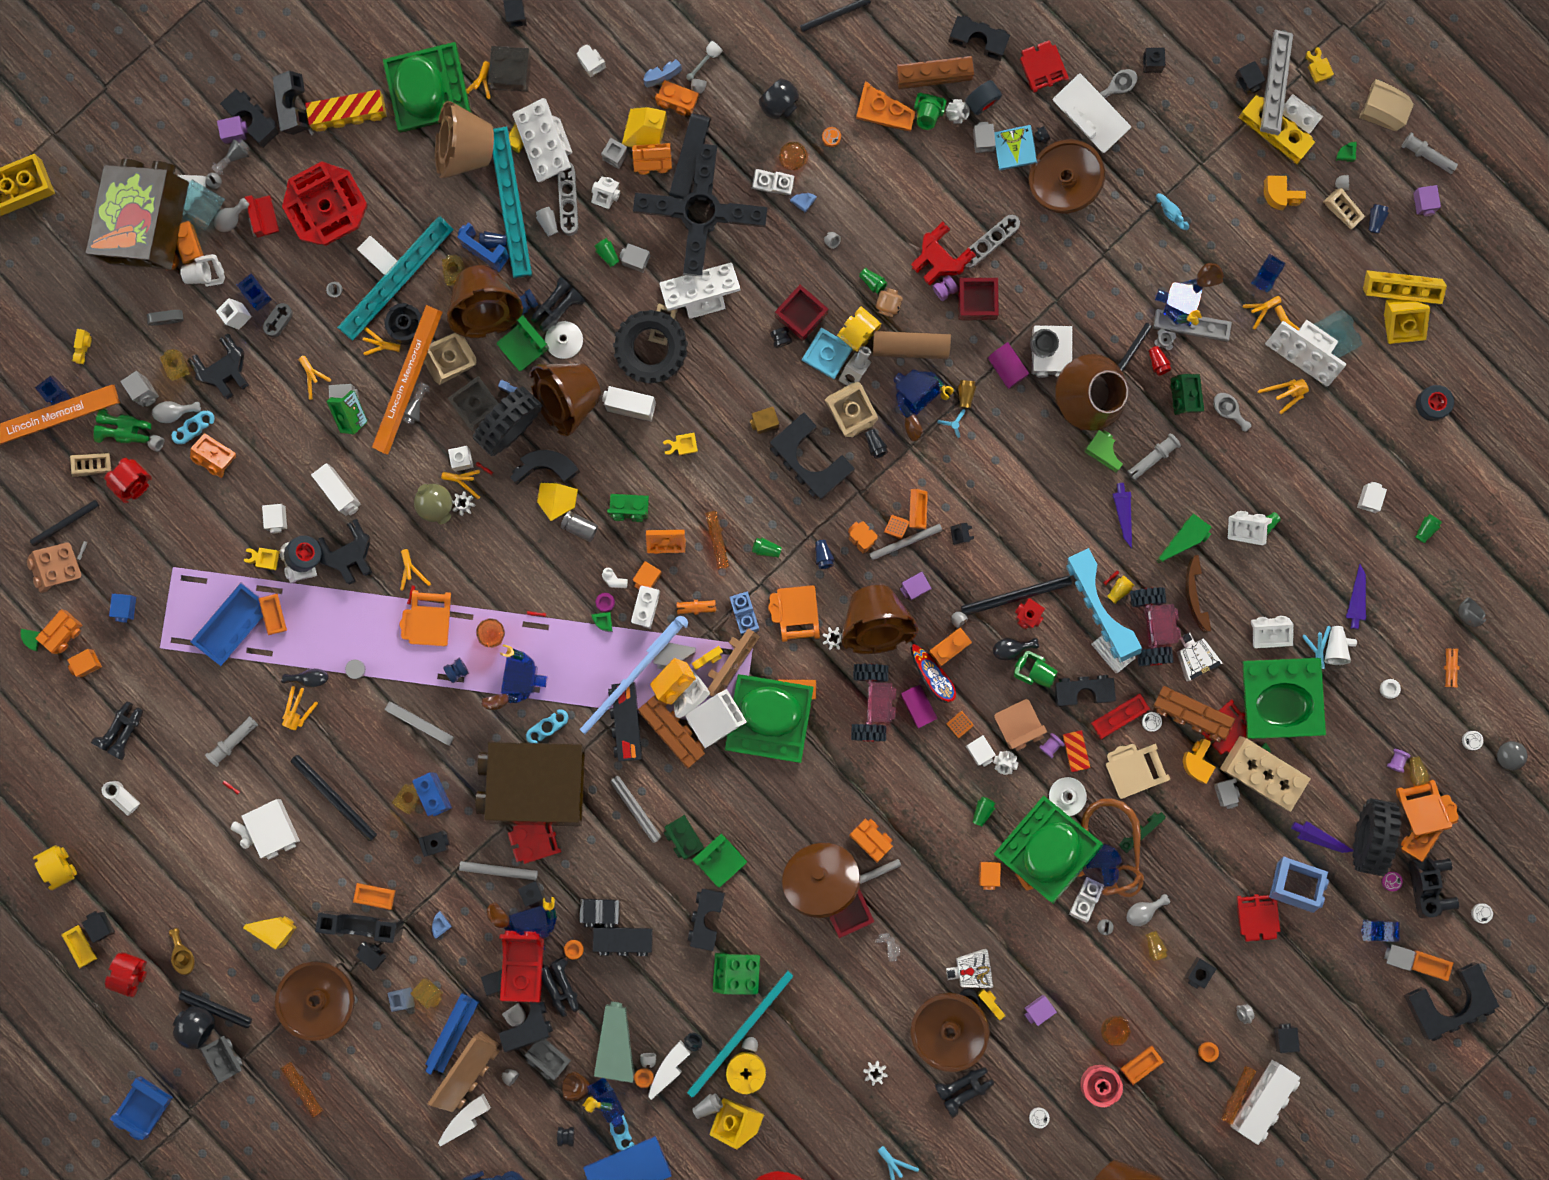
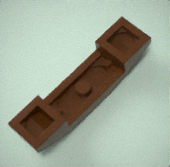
M1199 555L1191 557L1187 568L1185 581L1186 598L1195 622L1206 633L1211 631L1208 612L1200 613L1194 576H1199L1202 572Z

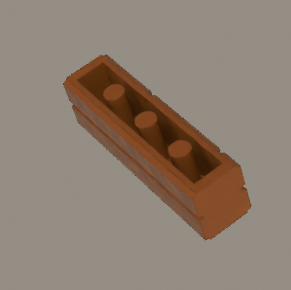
M972 56L897 65L898 89L972 81L974 77Z
M1166 686L1162 687L1154 704L1157 714L1163 717L1169 715L1175 718L1174 722L1182 726L1185 723L1191 725V729L1199 734L1206 732L1210 734V739L1219 743L1221 740L1226 741L1235 723V718Z
M654 695L638 709V712L688 769L706 754L703 751L705 748L699 740L695 741L691 737L693 732L687 725L683 727L678 722L681 718L676 717L674 710L670 712L665 707L668 704L659 701L656 695Z

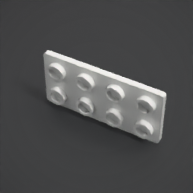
M1078 74L1053 98L1056 105L1102 153L1108 151L1131 128L1125 119L1082 74Z
M542 98L513 113L537 182H542L571 167L567 155L572 153L560 118L552 116L546 99Z
M732 263L703 270L702 277L685 275L660 282L667 310L670 311L686 306L689 319L726 309L723 295L740 291Z
M1308 320L1303 323L1299 331L1282 321L1265 343L1272 350L1325 386H1329L1346 366L1345 362L1331 354L1338 341Z

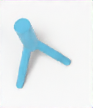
M965 409L960 412L955 421L938 420L937 423L951 426L957 438H960L958 430L959 421L963 417Z
M1327 626L1323 640L1322 633H1318V650L1306 635L1302 636L1315 652L1316 658H1321L1322 669L1325 668L1323 650L1331 629L1330 626Z
M884 1146L877 1150L888 1164L891 1180H895L893 1169L899 1178L903 1177L895 1164L916 1172L919 1171L918 1168L893 1159Z

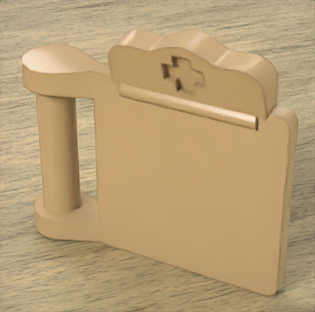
M1156 743L1137 750L1134 744L1119 746L1115 751L1108 753L1107 758L1109 762L1106 763V767L1120 799L1170 780L1156 751L1158 749ZM1143 754H1150L1159 778L1153 779Z

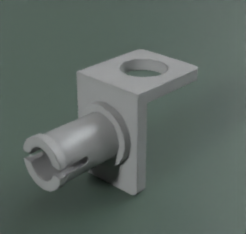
M860 347L859 352L852 356L839 378L841 383L848 386L851 383L860 381L862 375L871 364V361L868 360L871 350L868 347ZM846 375H852L855 378V382H849L846 379Z

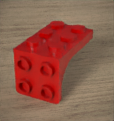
M505 931V934L499 935L503 946L500 1001L540 1003L544 939L539 934H536V932H524V935H520L516 931Z

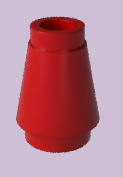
M1159 346L1151 348L1148 352L1153 371L1158 376L1171 371V363Z

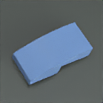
M675 59L673 62H668L664 66L663 71L658 67L654 70L650 69L644 75V85L652 87L663 83L664 80L668 81L682 71L681 64Z
M748 591L731 596L730 601L741 636L744 635L748 628L754 632L760 631Z

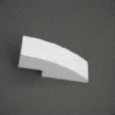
M681 1040L669 1052L658 1069L650 1089V1099H653L681 1073L677 1065L691 1053Z
M484 1094L469 1103L451 1121L439 1141L440 1146L477 1125L474 1118L491 1108Z

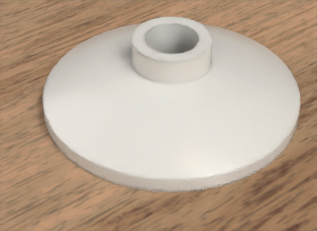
M561 321L548 329L545 342L549 347L548 351L553 356L560 359H568L580 351L583 344V336L575 324ZM566 336L567 340L562 342L560 341V337Z
M1061 778L1050 789L1049 800L1069 816L1078 814L1086 804V790L1074 778ZM1069 793L1073 795L1072 800L1068 799Z

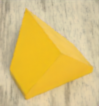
M540 483L537 503L549 520L552 521L575 508L578 489L557 483Z

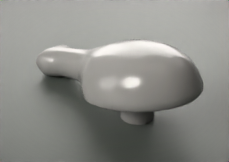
M1130 69L1117 72L1113 76L1109 87L1100 94L1105 99L1114 93L1130 91L1137 82V74Z
M242 198L234 208H224L216 214L214 227L217 231L228 232L236 227L239 213L249 206L246 199Z
M1219 393L1214 397L1213 404L1219 415L1235 420L1244 432L1251 428L1250 422L1245 421L1240 415L1238 402L1233 396L1227 393Z
M165 401L154 407L152 415L158 422L172 423L186 412H200L201 407L199 402H194L191 405H180L175 402Z
M1164 894L1155 902H1139L1134 904L1127 912L1128 923L1133 926L1147 924L1152 919L1155 911L1163 905H1168L1170 899Z

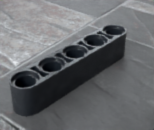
M692 112L669 196L676 199H684L691 193L695 176L698 143L705 144L711 117Z

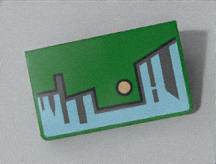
M351 390L343 398L331 397L326 401L340 433L355 434L367 423V418L355 391Z

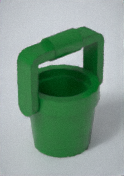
M918 93L914 110H917V125L924 130L934 128L939 116L943 117L947 100L930 94Z
M1026 651L1015 665L1014 677L1029 685L1037 683L1051 688L1058 671L1046 664V660L1043 657ZM1027 657L1036 661L1029 677L1019 673L1024 667Z

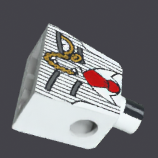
M987 949L956 958L957 967L946 968L948 980L959 979L961 987H993Z

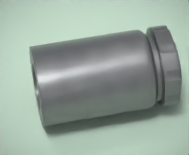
M568 511L562 520L561 528L591 542L596 534L598 525Z

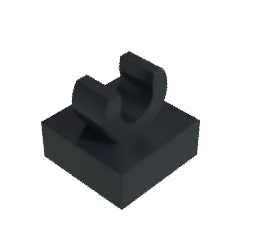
M967 523L950 526L953 545L964 544L974 539V536H969V530L973 528L968 526Z

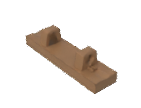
M748 628L740 641L732 637L729 642L734 647L731 655L719 673L713 669L708 673V676L713 679L708 688L711 697L726 689L760 638L751 629Z

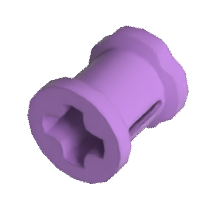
M1051 733L1047 742L1044 745H1040L1039 748L1052 759L1054 757L1053 754L1060 746L1063 747L1065 744L1055 734Z
M1394 748L1393 758L1387 764V767L1404 773V765L1407 758H1410L1411 755Z

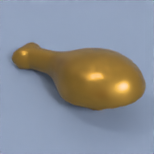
M174 928L169 930V936L172 937L174 943L171 963L176 972L181 975H188L194 968V956L182 944L179 937L180 930Z

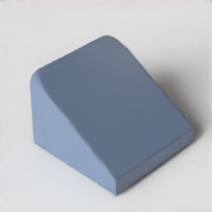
M410 987L388 992L391 1012L415 1006Z

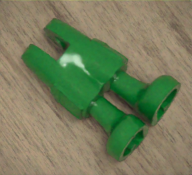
M105 408L98 411L96 423L117 425L118 428L112 429L95 425L94 442L101 443L106 437H114L116 442L147 443L149 436L138 434V429L151 430L152 424L124 414L114 417L108 414V410Z

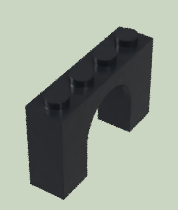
M804 412L770 441V451L776 457L780 456L784 460L782 464L789 472L793 470L797 475L795 479L802 486L805 484L809 488L807 492L814 500L818 498L821 501L855 471V468L843 455L829 467L819 472L808 471L799 464L796 457L798 446L817 429L814 422Z
M323 911L318 913L315 932L331 935H361L373 937L375 941L395 943L401 941L404 921Z
M1472 962L1456 970L1466 991V1003L1463 1009L1455 1015L1444 1016L1439 1013L1426 988L1420 987L1403 995L1425 1039L1438 1040L1443 1037V1033L1448 1031L1449 1033L1455 1032L1460 1029V1025L1474 1023L1478 1020L1477 1017L1483 1014L1484 1016L1491 1015L1495 1012L1496 1008L1500 1007L1479 963Z
M502 970L481 977L486 996L492 997L500 994ZM530 1002V1013L523 1024L498 1033L505 1053L552 1037L550 1032H553L550 1020H546L545 1013H547L544 1002Z

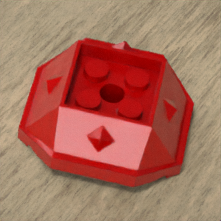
M323 161L288 179L282 208L299 239L322 246H327L357 230L368 206L350 171ZM325 203L330 204L327 210H322V206Z

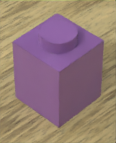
M240 116L217 121L220 138L225 144L232 143L233 139L236 141L247 139L246 133L248 132L246 129L248 126L246 121H243Z
M1437 185L1421 187L1413 193L1417 215L1431 216L1441 208Z
M923 572L902 582V588H900L904 598H909L910 601L931 590Z
M1045 995L1040 996L1024 1008L1027 1011L1024 1015L1031 1024L1035 1023L1037 1026L1057 1013Z

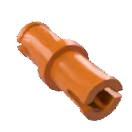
M697 599L694 602H677V608H679L677 614L694 613L699 615V613L716 612V601H698Z
M1446 648V666H1444V670H1446L1445 687H1451V679L1452 687H1458L1457 677L1458 670H1460V666H1458L1459 649H1453L1451 656L1452 649Z

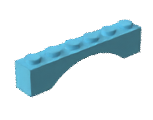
M1089 548L1069 557L1066 568L1070 576L1074 575L1078 591L1083 592L1085 605L1088 609H1092L1094 622L1096 625L1100 624L1103 630L1101 631L1105 642L1109 641L1111 645L1110 651L1114 659L1118 658L1121 663L1140 654L1142 647L1134 632L1116 622L1101 605L1095 585L1097 563Z

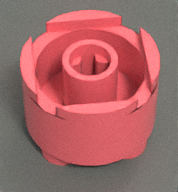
M1094 1065L1087 1068L1082 1075L1080 1082L1081 1091L1085 1098L1093 1105L1108 1107L1120 1099L1123 1084L1119 1075L1110 1067ZM1102 1081H1103V1083H1104L1106 1086H1105V1088L1102 1087L1101 1090H1100V1088H1098L1097 1085H1098V1084H1101Z

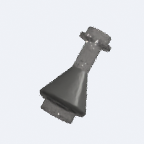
M241 138L238 141L233 139L227 155L218 164L213 162L214 165L211 168L218 175L224 174L222 170L229 163L249 157L248 152L251 149Z
M422 382L416 384L418 390L413 400L407 404L402 417L403 421L414 425L415 421H420V402L424 393L430 392V386Z

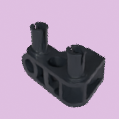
M1425 858L1423 863L1419 860L1409 861L1416 910L1420 919L1440 916L1442 911L1459 909L1457 897L1439 899V894L1443 888L1440 872L1452 870L1450 858L1433 861L1431 858ZM1424 875H1427L1428 881L1424 879ZM1427 903L1431 905V909L1429 912L1425 909Z

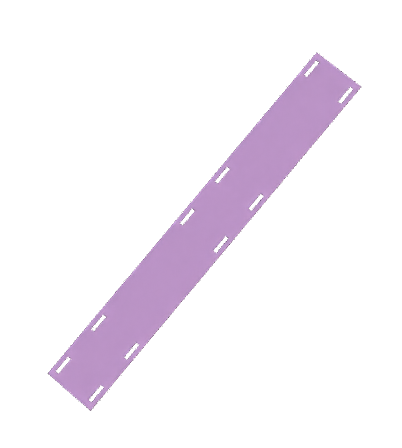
M173 567L160 648L205 654L196 646L171 643V637L192 640L239 583L242 582L259 597L276 593L256 591L257 585L283 589L282 594H278L287 631L268 635L264 618L262 617L228 658L309 669L316 668L339 673H346L345 667L349 661L359 660L364 663L366 668L363 676L493 694H507L508 696L599 708L608 699V689L611 688V684H619L623 679L626 680L637 665L647 656V649L662 633L612 627L613 632H605L600 630L595 624L451 605V612L473 614L474 616L473 620L450 617L447 646L410 644L409 640L401 638L399 623L402 619L403 611L411 609L412 599L411 604L408 605V599ZM181 575L208 578L207 584L181 581ZM418 600V606L444 608L442 603ZM523 621L549 625V630L522 627ZM675 635L669 642L696 648V653L684 660V662L688 663L689 667L707 688L713 682V679L708 676L710 670L713 669L719 673L730 655L721 654L722 658L714 664L710 661L698 670H695L691 663L717 646L734 650V647L729 642ZM502 645L511 646L513 651L523 654V658L500 655V652L504 654L507 652V648ZM247 648L273 651V656L246 653ZM752 650L726 687L732 699H734L737 675L749 676ZM459 657L470 673L464 677V683H452L448 680L437 679L438 673L446 674L443 667L447 664H453L454 660ZM654 659L633 681L636 682L638 709L655 695L650 683L659 675L662 669L657 668V665L653 663ZM514 684L540 687V693L514 690L513 686ZM708 695V697L701 704H703L712 697ZM674 703L672 705L668 704L665 707L671 712L674 710Z

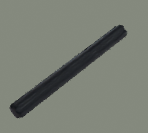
M1067 575L961 606V612L967 616L1072 585L1070 576Z
M299 755L291 759L290 762L368 841H372L377 836V833Z

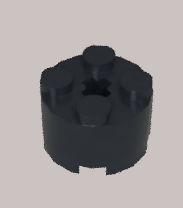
M407 303L396 304L389 309L390 311L384 319L385 329L397 343L410 345L422 315L412 305ZM407 321V326L403 327L404 322Z

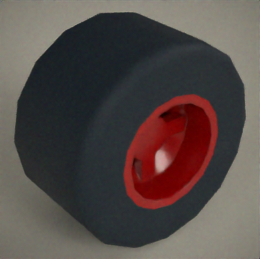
M989 80L972 91L967 96L965 102L975 115H979L993 106L1002 97V93L995 83Z
M1441 385L1427 387L1418 395L1416 400L1418 413L1429 421H1438L1446 417L1454 407V397L1451 391Z
M309 536L294 538L284 550V560L287 566L296 572H307L313 569L319 563L322 555L318 542Z

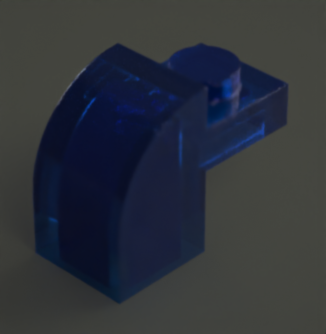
M1269 253L1251 284L1266 293L1270 292L1275 280L1283 270L1285 262Z
M252 274L237 284L241 293L256 311H259L273 300Z
M49 376L35 387L47 403L50 402L51 405L72 399L66 388L54 376Z
M1103 844L1102 848L1086 865V868H1102L1104 886H1113L1119 879V871L1116 867L1122 862V859L1113 847Z
M1363 920L1361 927L1362 940L1400 941V922Z

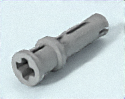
M1411 132L1404 140L1402 148H1408L1417 157L1423 156L1449 172V174H1452L1453 170L1455 171L1458 163L1453 162L1429 147L1427 141H1421L1413 136L1414 133Z
M1168 434V438L1160 444L1157 443L1154 447L1155 450L1128 470V474L1131 475L1137 471L1132 476V479L1136 480L1161 458L1169 457L1168 454L1175 448H1180V442L1173 434Z
M249 716L224 741H219L217 743L218 746L210 753H206L205 756L213 765L218 767L219 762L227 755L230 756L232 749L258 724Z

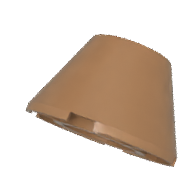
M446 101L439 115L438 122L441 123L440 132L436 133L435 140L436 171L442 175L439 178H448L488 166L493 153V126L457 104Z

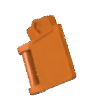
M815 586L781 588L777 590V593L770 595L768 611L771 614V621L773 623H780L782 642H788L787 639L820 638ZM813 624L812 630L791 632L786 630V626Z
M413 590L412 607L403 611L402 619L399 623L401 638L409 640L410 644L447 646L451 593H419V590ZM418 600L445 602L444 608L418 606Z
M1434 780L1415 787L1396 789L1397 798L1402 804L1414 836L1451 829L1452 824L1458 822L1457 805L1452 802L1449 795L1440 796ZM1430 791L1432 794L1412 800L1406 799V796Z

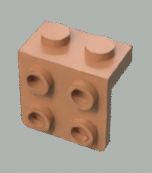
M69 543L35 550L28 556L27 566L33 572V582L40 593L48 591L54 585L77 580L81 577L80 569Z
M1027 699L994 715L1009 749L1015 748L1018 751L1026 747V742L1030 740L1037 742L1043 739V734L1047 732L1044 725L1041 726L1030 701Z

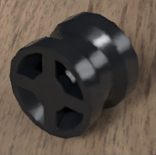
M782 327L770 332L771 337L774 339L773 345L775 348L784 347L792 343V339L788 336V327Z
M558 1126L557 1146L568 1145L569 1147H574V1127L564 1129Z

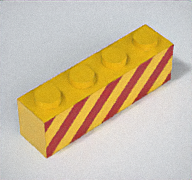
M380 89L305 103L309 125L312 130L318 132L325 131L329 127L342 128L345 124L352 123L358 125L366 120L379 121L382 117H387Z

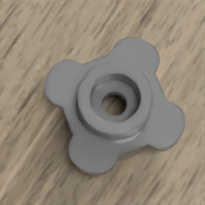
M1160 329L1155 346L1171 350L1176 334Z
M1248 1004L1238 1005L1236 1008L1239 1020L1244 1024L1247 1022L1249 1024L1252 1023V1019L1255 1017L1252 1008Z

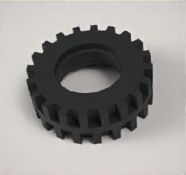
M654 310L639 311L634 315H630L625 322L620 324L621 327L615 333L616 338L615 343H613L615 348L614 357L619 363L618 366L627 376L638 382L658 383L676 375L677 371L683 367L688 353V341H686L685 332L680 324L671 316ZM648 329L658 330L663 333L669 345L668 354L664 360L654 365L641 362L634 351L635 339L641 332Z
M525 387L517 388L514 392L509 393L506 398H503L485 416L486 418L480 422L479 427L474 431L473 440L491 457L493 455L496 456L498 453L503 452L505 448H508L513 441H516L526 431L525 429L533 423L532 421L541 411L542 404Z
M1370 798L1363 805V811L1360 812V819L1356 824L1357 830L1354 833L1355 841L1353 843L1354 852L1352 853L1354 869L1358 872L1385 876L1388 873V869L1391 868L1392 860L1396 856L1395 850L1398 848V837H1400L1399 827L1401 826V821L1399 819L1401 812H1399L1400 807L1397 806V803Z

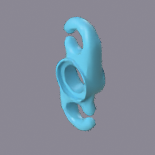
M1156 194V200L1161 202L1165 215L1179 228L1188 230L1189 224L1183 221L1184 218L1181 216L1180 209L1164 195Z
M201 411L186 420L184 425L177 429L178 432L184 434V438L182 440L177 439V432L173 431V442L185 444L200 435L202 430L209 426L208 423L202 421L203 416H209V423L213 424L215 420L213 413ZM195 422L198 425V429L196 432L191 433L188 430V426L190 423Z
M562 709L557 710V714L564 716L561 722L556 720V713H553L550 717L542 719L530 728L526 734L528 743H538L536 740L531 739V734L534 732L539 736L538 741H542L545 737L554 734L565 726L569 719L567 712ZM547 721L553 725V729L549 733H545L542 730L543 723Z
M612 1105L611 1110L617 1111V1117H607V1121L610 1123V1131L616 1146L622 1151L634 1146V1143L630 1142L628 1147L622 1146L621 1142L623 1140L631 1141L632 1137L629 1134L628 1124L621 1108L617 1105ZM606 1109L605 1115L608 1116L611 1110ZM615 1124H623L625 1126L624 1133H615Z

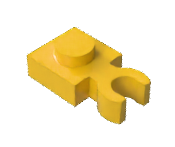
M1319 47L1315 49L1316 56H1312L1310 51L1306 53V59L1312 62L1308 69L1315 84L1334 75L1327 58L1321 59V49Z
M77 329L73 362H76V364H84L85 352H87L88 347L91 345L90 333L82 329Z
M694 433L676 436V442L671 440L663 441L664 445L669 444L672 446L671 450L665 451V455H672L677 450L679 456L698 452Z
M259 548L257 553L253 549H246V552L252 553V557L244 559V562L249 564L256 563L255 566L258 568L276 570L279 551Z
M717 646L691 664L695 670H698L710 661L714 664L722 658L721 654H723L720 646Z
M982 989L977 993L999 1020L1006 1016L994 1002L996 997L990 990L986 992Z

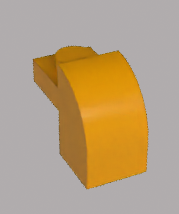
M1267 176L1264 180L1265 199L1271 207L1277 210H1284L1287 203L1290 206H1298L1306 199V191H1287V176Z
M1206 739L1197 740L1192 748L1194 753L1185 752L1183 756V767L1186 773L1202 784H1207L1215 769V766L1203 760L1211 744Z

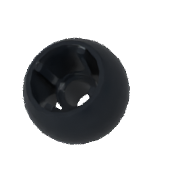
M780 78L759 98V106L769 118L778 120L782 115L787 118L798 107L795 103L799 99V93L793 83Z
M193 1006L189 1007L186 1011H181L173 1022L174 1039L180 1046L186 1049H199L207 1041L215 1027L214 1017L207 1009Z

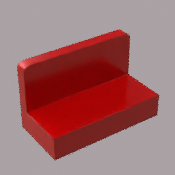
M252 195L246 196L245 199L249 203L247 209L254 234L257 237H262L279 232L271 197L265 196L255 199Z

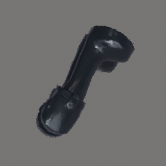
M560 276L557 280L556 289L542 305L537 307L531 321L537 323L546 315L548 318L539 327L541 331L545 332L558 323L559 318L573 304L582 305L586 300ZM569 292L563 301L551 311L550 309L565 293Z
M127 701L116 711L115 718L103 737H94L91 743L107 751L112 756L123 760L125 757V746L131 733L139 725L143 709L136 708L130 718H127L133 707V704ZM123 724H125L126 726L123 729L118 740L114 745H112L119 729Z
M566 956L550 963L551 970L563 991L561 995L553 981L548 964L542 966V982L551 996L553 1007L556 1008L561 1017L567 1016L562 1002L568 999L573 1012L579 1010L578 995L571 988L565 974V967L568 964Z
M986 1067L971 1070L966 1076L951 1084L944 1085L938 1083L934 1085L939 1097L944 1101L953 1093L971 1084L972 1088L943 1102L952 1118L958 1115V1108L962 1104L978 1095H984L994 1085L993 1079L984 1081L982 1084H979L977 1080L988 1073Z

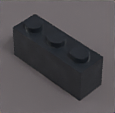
M594 927L593 952H598V955L608 956L609 952H617V956H629V952H637L636 956H648V953L653 952V928Z

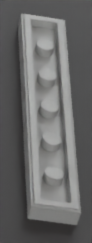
M1275 30L1272 37L1260 131L1279 135L1281 132L1293 34Z

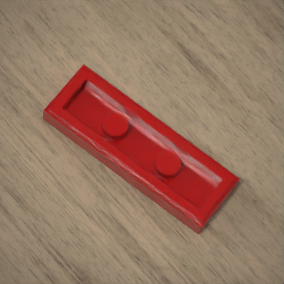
M1141 693L1090 724L1101 740L1146 713L1150 708Z

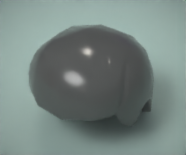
M1040 329L1031 337L1030 347L1036 356L1041 358L1050 357L1057 351L1059 339L1052 330Z
M1467 597L1459 605V617L1466 625L1477 627L1486 621V619L1483 620L1486 616L1485 612L1471 598Z
M1508 741L1499 747L1497 759L1503 768L1510 771L1517 770L1527 762V750L1521 743Z

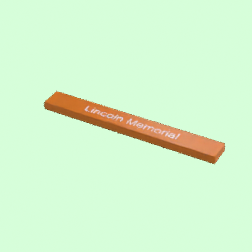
M428 305L424 309L372 448L384 454H389L443 313Z
M109 385L0 423V445L119 404L120 401L115 385Z

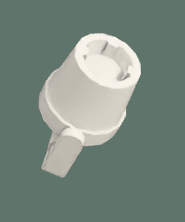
M214 254L195 258V262L181 267V276L185 284L202 283L205 286L222 284L225 280L222 265ZM212 260L219 279L211 280V270L207 261Z

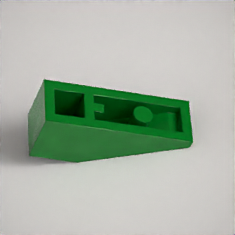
M1193 513L1157 559V562L1161 563L1199 544L1201 541L1205 543L1211 535L1209 531L1212 527Z

